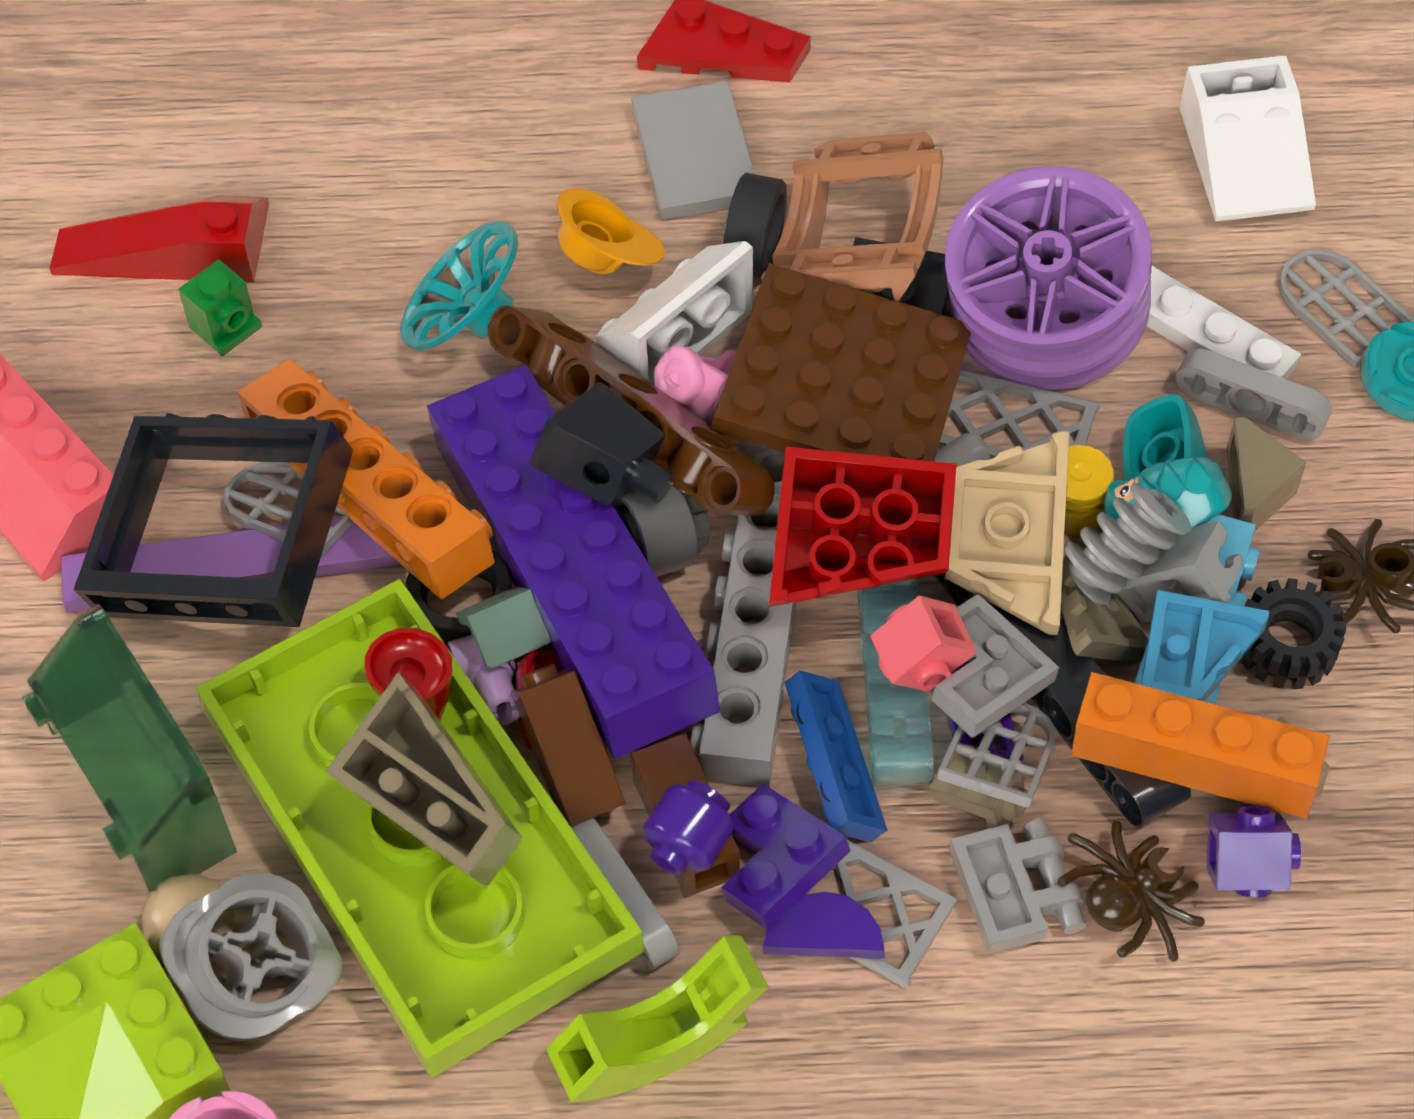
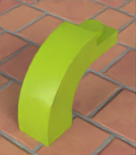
M723 936L684 976L662 992L626 1008L580 1013L546 1048V1051L571 1103L619 1095L643 1087L684 1068L724 1043L749 1022L744 1011L769 986L742 936Z

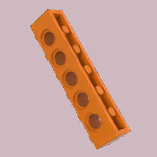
M289 358L237 391L246 418L269 415L278 419L305 420L307 417L314 416L316 420H332L353 449L337 507L441 600L495 563L489 540L493 533L484 516L475 509L468 511L461 505L446 483L441 480L434 482L428 477L412 454L409 452L401 454L391 445L388 437L379 426L375 424L367 425L359 418L355 408L344 397L337 399L327 390L324 382L315 372L309 371L306 373ZM288 463L304 477L308 463Z

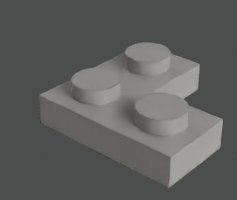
M979 594L957 607L977 653L964 663L965 666L953 673L951 677L935 685L932 701L972 738L1055 682L1059 666Z

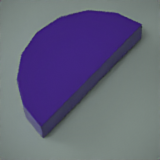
M826 891L806 894L777 923L766 931L762 946L763 954L885 958L881 928L869 910L849 896Z

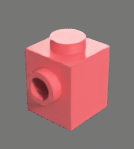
M920 595L909 604L894 610L889 615L888 621L870 635L879 655V667L891 683L927 692L934 690L935 685L951 677L953 671L977 653L956 606Z

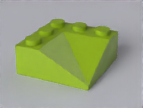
M136 922L0 998V1082L21 1119H170L179 1108L200 1097L201 1100H205L211 1097L222 1096L221 1092L231 1091L221 1068Z

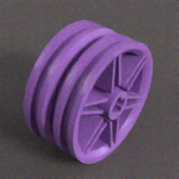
M1060 166L1034 167L1020 170L995 180L976 193L956 217L948 235L945 251L951 316L954 319L961 320L971 332L966 348L969 356L980 367L997 378L1045 390L1077 387L1104 376L1120 365L1132 353L1143 336L1151 308L1152 247L1149 230L1141 212L1134 202L1111 182L1087 171ZM1037 229L1038 232L1032 235V230ZM1100 274H1110L1113 279L1109 282ZM1011 308H1015L1023 318L1012 319L1006 315V312ZM1077 315L1080 316L1078 321L1071 324H1065L1066 322L1074 319Z

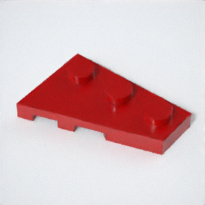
M674 0L637 55L638 70L655 71L656 65L680 66L681 73L695 75L700 74L701 68L727 70L732 78L790 83L811 50V36L706 0Z

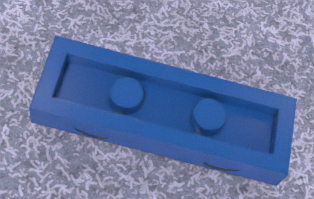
M800 670L784 683L792 705L791 714L799 727L807 753V764L814 775L823 803L822 811L824 818L829 826L843 835L872 842L888 830L839 681Z

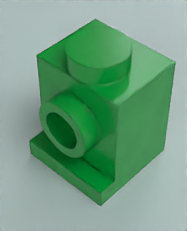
M219 259L178 289L189 328L222 357L263 327L261 320L254 315L246 282Z

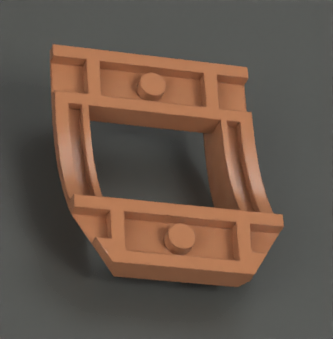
M926 132L828 140L814 149L815 159L797 160L792 165L794 182L791 202L784 230L772 255L773 263L783 268L867 293H875L885 288H891L894 301L898 302L915 278L933 233L942 180V149L934 148L933 139ZM915 174L910 211L899 243L819 248L825 223L829 181L838 180L842 184H852L865 178L885 176L890 180H902ZM763 272L761 276L762 281L766 272Z

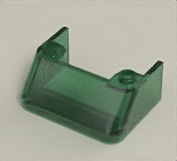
M99 604L81 613L73 620L26 680L31 692L21 698L38 727L46 724L52 735L59 733L111 821V824L102 828L108 843L119 860L129 855L131 856L150 894L151 891L156 890L159 883L168 878L187 874L198 875L235 854L237 850L206 770L115 626Z

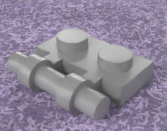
M1043 818L1033 819L1024 824L1023 829L1028 841L1015 844L1008 824L951 838L949 850L988 955L1045 940L1048 927L1043 916L1046 915L1057 916L1066 935L1078 933L1087 926L1080 910L1084 901L1077 884L1070 883L1067 886L1061 887L1057 883L1058 878L1066 873L1061 861L1065 857V853L1059 838L1051 836L1046 821ZM1032 867L1040 870L1046 886L1045 889L1033 891L1025 870L1026 868Z

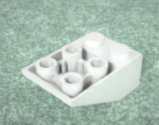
M1286 55L1187 67L1179 109L1215 222L1315 210L1316 200L1300 95Z

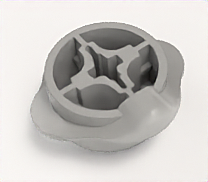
M249 873L235 877L210 894L188 903L167 924L159 942V951L166 970L186 999L194 1017L209 1031L228 1039H254L277 1030L288 1020L318 1005L330 993L342 973V957L329 931L316 915L308 897L291 881L269 873ZM237 909L251 910L250 919L242 924L239 933L227 931L219 935L211 932L216 920L223 912ZM276 925L285 935L290 949L283 946L278 940L275 932ZM248 944L251 945V955L242 951V948ZM251 956L259 959L257 965H250ZM210 961L218 964L224 970L226 988L216 978ZM279 975L289 977L285 989L275 1001L266 1003L250 1002L252 992L260 987L263 977L271 979Z

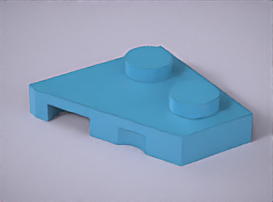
M1157 590L1141 685L1205 702L1264 632L1269 618V611Z

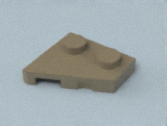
M1066 557L1063 560L1061 608L1071 646L1076 656L1140 663L1148 643V638L1126 603L1118 593H1111L1110 601L1106 605L1093 602L1073 580L1068 566L1070 560Z

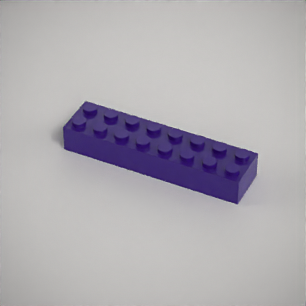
M526 365L426 405L437 449L470 507L479 511L489 523L493 533L489 540L495 551L507 564L510 577L515 586L531 590L551 639L549 646L563 670L575 671L596 728L613 758L617 759L719 713L720 705L713 667L613 505H603L529 465L546 421L556 413Z

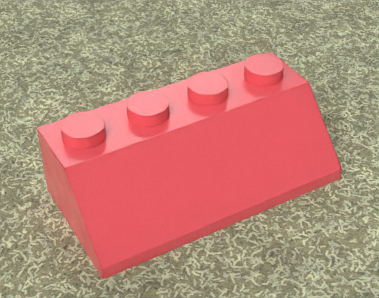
M0 354V533L45 582L62 570L61 556L87 552L114 474Z

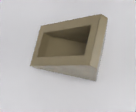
M1235 417L1226 448L1230 488L1232 491L1233 518L1255 524V532L1297 494L1306 462L1247 417Z

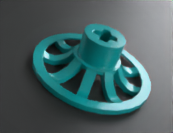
M495 221L480 226L456 242L432 266L414 291L401 321V338L406 345L418 351L427 350L447 341L464 327H467L479 338L488 336V324L494 311L501 306L514 305L513 298L500 287L512 267L518 248V234L510 224L503 221ZM492 235H497L487 244L484 253V244L486 240ZM507 243L506 256L494 258L496 251ZM470 247V263L473 276L460 258V253ZM447 266H449L454 277L461 285L459 289L436 280ZM497 271H499V273H498V275H497V277H496V279H495V274H494V273L497 272ZM428 293L449 301L421 304L424 296ZM430 316L426 319H423V321L417 327L416 331H414V326L418 320H420L422 317ZM439 324V335L426 338L431 327Z

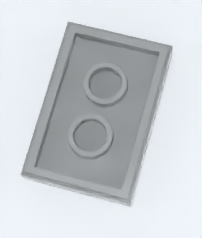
M728 81L631 97L632 111L661 220L729 209L739 178L744 173L755 174Z

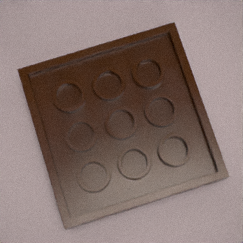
M769 263L718 403L711 430L785 453L787 446L935 461L971 332L961 320Z

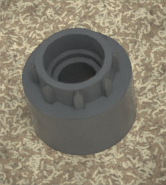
M673 486L658 504L635 489L630 490L613 504V507L656 577L692 566L697 553H700L702 547L706 546L709 541L710 527L705 507L688 494Z

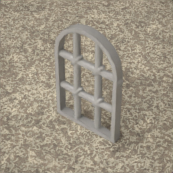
M1307 250L1294 255L1283 267L1278 283L1282 299L1293 313L1298 315L1354 368L1361 365L1366 351L1356 356L1335 334L1345 329L1367 349L1371 341L1356 328V323L1354 322L1366 315L1382 331L1391 329V326L1376 314L1377 310L1375 308L1382 304L1402 322H1414V318L1362 272L1359 267L1340 254L1326 250ZM1318 260L1336 264L1345 271L1334 276ZM1307 261L1325 278L1324 282L1326 283L1314 290L1292 270L1295 265ZM1286 275L1304 291V297L1297 301L1289 292ZM1352 276L1376 299L1365 304L1345 286V280ZM1335 287L1355 305L1356 312L1345 318L1325 300L1324 293ZM1315 301L1334 319L1335 325L1327 329L1304 306Z
M262 462L245 468L235 475L224 490L225 508L230 518L247 529H255L283 542L287 528L282 530L256 519L262 513H271L290 520L292 512L274 506L271 503L280 494L285 495L286 493L297 497L300 489L289 486V484L296 477L303 479V476L285 462ZM268 473L287 474L282 480H273L262 476V474ZM248 480L273 489L264 499L261 497L256 499L236 491L238 487ZM232 499L255 508L248 516H245L233 508L231 505ZM336 506L335 512H337V513H339V514H342V515H345V514ZM347 514L334 528L330 527L322 556L353 524V521Z
M1023 703L1011 711L1027 717L1021 732L1004 728L1000 723L1001 719H999L982 731L984 736L978 750L959 744L964 730L958 726L938 769L936 779L1030 808L1050 755L1055 752L1056 728L1048 716L1038 708L1027 703ZM1034 723L1044 730L1048 741L1033 737L1031 730ZM994 735L1013 740L1015 747L1009 760L992 755L988 750ZM1026 744L1045 750L1038 768L1024 765L1019 760ZM954 753L970 757L969 759L972 763L967 775L948 769ZM982 762L1001 767L1004 773L999 784L976 778ZM1014 772L1034 777L1028 793L1008 788Z

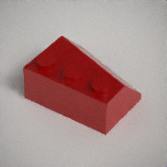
M786 446L769 607L947 573L950 560L957 464Z

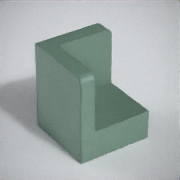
M515 586L456 612L460 624L470 627L483 662L489 668H495L551 643L533 594L528 588Z

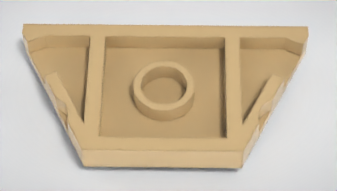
M1066 431L1051 434L1050 442L1022 451L1019 445L999 452L993 459H978L956 468L949 569L946 573V579L975 595L979 594L986 601L1049 635H1058L1060 626L1069 432Z

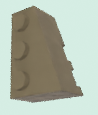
M399 672L325 771L347 789L486 888L523 838L422 695Z

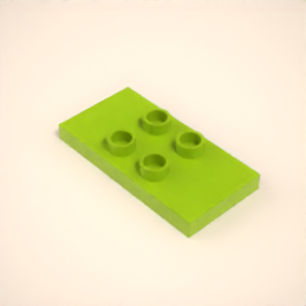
M398 579L195 687L204 713L432 1079L644 952L642 930L452 654L450 694L440 722L523 837L487 888L325 772L380 698L368 683L364 671V659L371 643L383 633L397 628H418L434 634L442 641L401 579Z

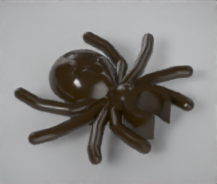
M1375 519L1366 531L1360 556L1357 549L1342 533L1334 528L1327 529V536L1336 541L1346 553L1331 550H1310L1308 552L1310 560L1320 561L1317 579H1322L1320 591L1315 592L1314 595L1320 597L1327 591L1333 596L1332 601L1350 599L1356 593L1355 599L1340 620L1346 621V624L1357 615L1367 595L1370 605L1381 622L1392 633H1399L1401 630L1399 624L1389 616L1379 598L1385 604L1414 611V601L1408 600V598L1414 596V555L1409 550L1414 549V539H1403L1392 543L1380 544L1371 550L1375 536L1383 525L1382 520Z
M1114 821L1111 827V836L1117 859L1092 841L1075 833L1069 834L1067 839L1071 844L1085 849L1105 864L1071 869L1058 878V885L1061 887L1067 886L1079 877L1097 874L1104 875L1092 882L1087 890L1086 904L1090 916L1100 926L1111 931H1123L1138 922L1140 918L1142 920L1133 938L1118 948V956L1121 958L1126 957L1142 945L1152 927L1153 917L1165 942L1169 960L1172 962L1177 961L1179 957L1175 938L1163 913L1190 926L1202 927L1205 924L1203 917L1191 915L1169 904L1191 895L1199 888L1198 882L1193 880L1169 892L1183 875L1184 865L1179 867L1175 873L1163 872L1157 864L1169 851V848L1165 847L1153 849L1141 864L1140 859L1150 849L1159 844V838L1156 835H1152L1142 841L1131 852L1129 860L1121 834L1122 824L1119 821Z

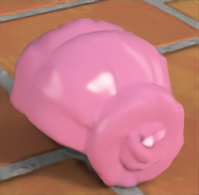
M679 345L673 346L659 358L654 370V385L708 425L712 424L737 350H727L716 358L699 356L691 348Z

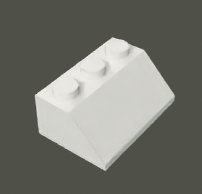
M746 241L707 246L692 259L689 258L682 261L669 278L655 289L650 288L639 297L636 304L618 319L613 318L606 322L598 335L595 336L596 344L653 385L654 370L659 358L673 346L679 345L691 348L701 356L752 312L753 247Z

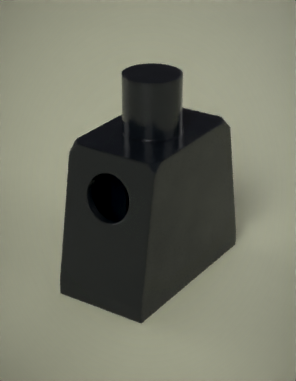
M601 382L594 385L546 421L529 461V465L603 505H613L632 489L658 504L669 492L675 480L673 473L654 462L664 441L662 431Z

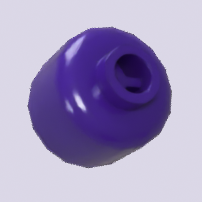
M691 780L687 785L677 784L668 787L643 827L644 837L653 848L650 858L657 865L675 875H681L684 869L696 872L708 870L733 832L734 823L728 813L730 809L728 800L713 788L699 781Z

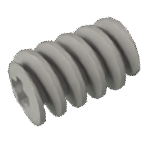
M1134 482L1130 486V491L1137 502L1135 505L1130 504L1123 498H1116L1113 505L1120 516L1118 520L1106 512H1101L1097 515V521L1103 531L1101 535L1090 527H1084L1080 535L1087 546L1085 549L1073 541H1068L1064 545L1065 553L1070 560L1068 566L1073 580L1093 602L1100 605L1108 604L1111 593H1119L1126 588L1127 578H1138L1144 570V564H1153L1159 559L1161 555L1160 549L1167 550L1176 545L1177 534L1185 535L1190 533L1191 525L1189 519L1181 508L1166 494L1156 489L1148 490L1141 484Z

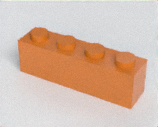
M1091 672L1076 723L1071 756L1247 804L1268 807L1274 811L1307 820L1318 788L1330 735Z

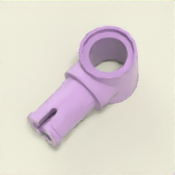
M473 635L447 642L449 651L500 725H508L517 720L520 715L510 692L514 690L511 681L517 669L515 659L495 668H489L483 662Z

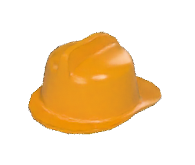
M582 188L567 189L559 195L556 206L562 223L558 233L560 248L566 256L577 265L588 269L590 272L603 275L615 272L623 263L647 266L657 264L664 258L665 248L660 239L627 216L608 198L594 191Z

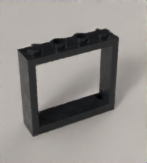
M166 413V416H134L74 591L100 617L300 627L351 460L352 447L332 420H316L314 416L307 417L305 420L278 419L269 415H259L255 418H229L220 414H210L206 417H180L171 413ZM168 459L308 463L272 579L130 572Z

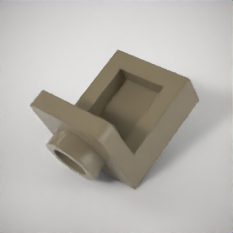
M959 742L960 745L978 750V748ZM954 753L948 769L967 775L972 761H970V757ZM982 762L976 778L999 784L1004 771L1001 770V767ZM1014 772L1008 788L1028 793L1024 786L1022 774ZM937 775L930 786L933 800L986 819L988 829L1004 824L1010 826L1011 822L1018 823L1026 810V807L936 779Z

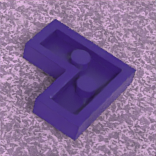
M762 784L729 814L734 823L732 832L734 840L756 855L731 877L721 889L727 903L766 930H769L851 851L847 838L770 787Z

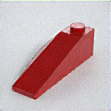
M217 195L60 228L49 269L51 275L191 280L219 259L246 283H254L269 200L268 197Z

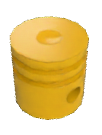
M1073 445L1069 446L1064 535L1081 536L1080 532L1084 527H1090L1093 530L1098 529L1100 525L1097 521V515L1105 512L1104 496L1108 486L1114 480V469L1110 460L1101 451L1090 446Z

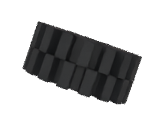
M1291 578L1287 579L1283 589H1281L1277 579L1268 582L1266 591L1260 586L1253 592L1251 600L1247 599L1246 607L1269 611V618L1264 632L1244 654L1242 664L1247 670L1257 665L1258 669L1255 677L1262 682L1265 681L1268 674L1276 677L1273 687L1283 689L1286 679L1292 680L1294 690L1303 689L1307 678L1313 686L1321 681L1323 673L1328 676L1332 671L1345 639L1346 621H1340L1344 613L1340 605L1330 608L1333 599L1331 594L1325 591L1320 597L1314 595L1317 587L1316 584L1307 582L1305 590L1297 589L1298 579ZM1278 621L1296 623L1310 633L1312 641L1309 645L1301 647L1283 644L1270 634L1269 626Z

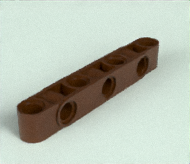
M510 305L501 306L494 311L488 324L490 344L497 352L517 367L526 365L537 384L565 406L569 405L594 385L601 382L659 428L663 433L664 441L654 462L675 475L673 487L688 494L709 511L716 514L757 516L768 510L775 495L774 482L771 475L765 468L738 450L735 444L724 435L712 431L711 426L590 338L576 329L567 326L551 313L544 310Z

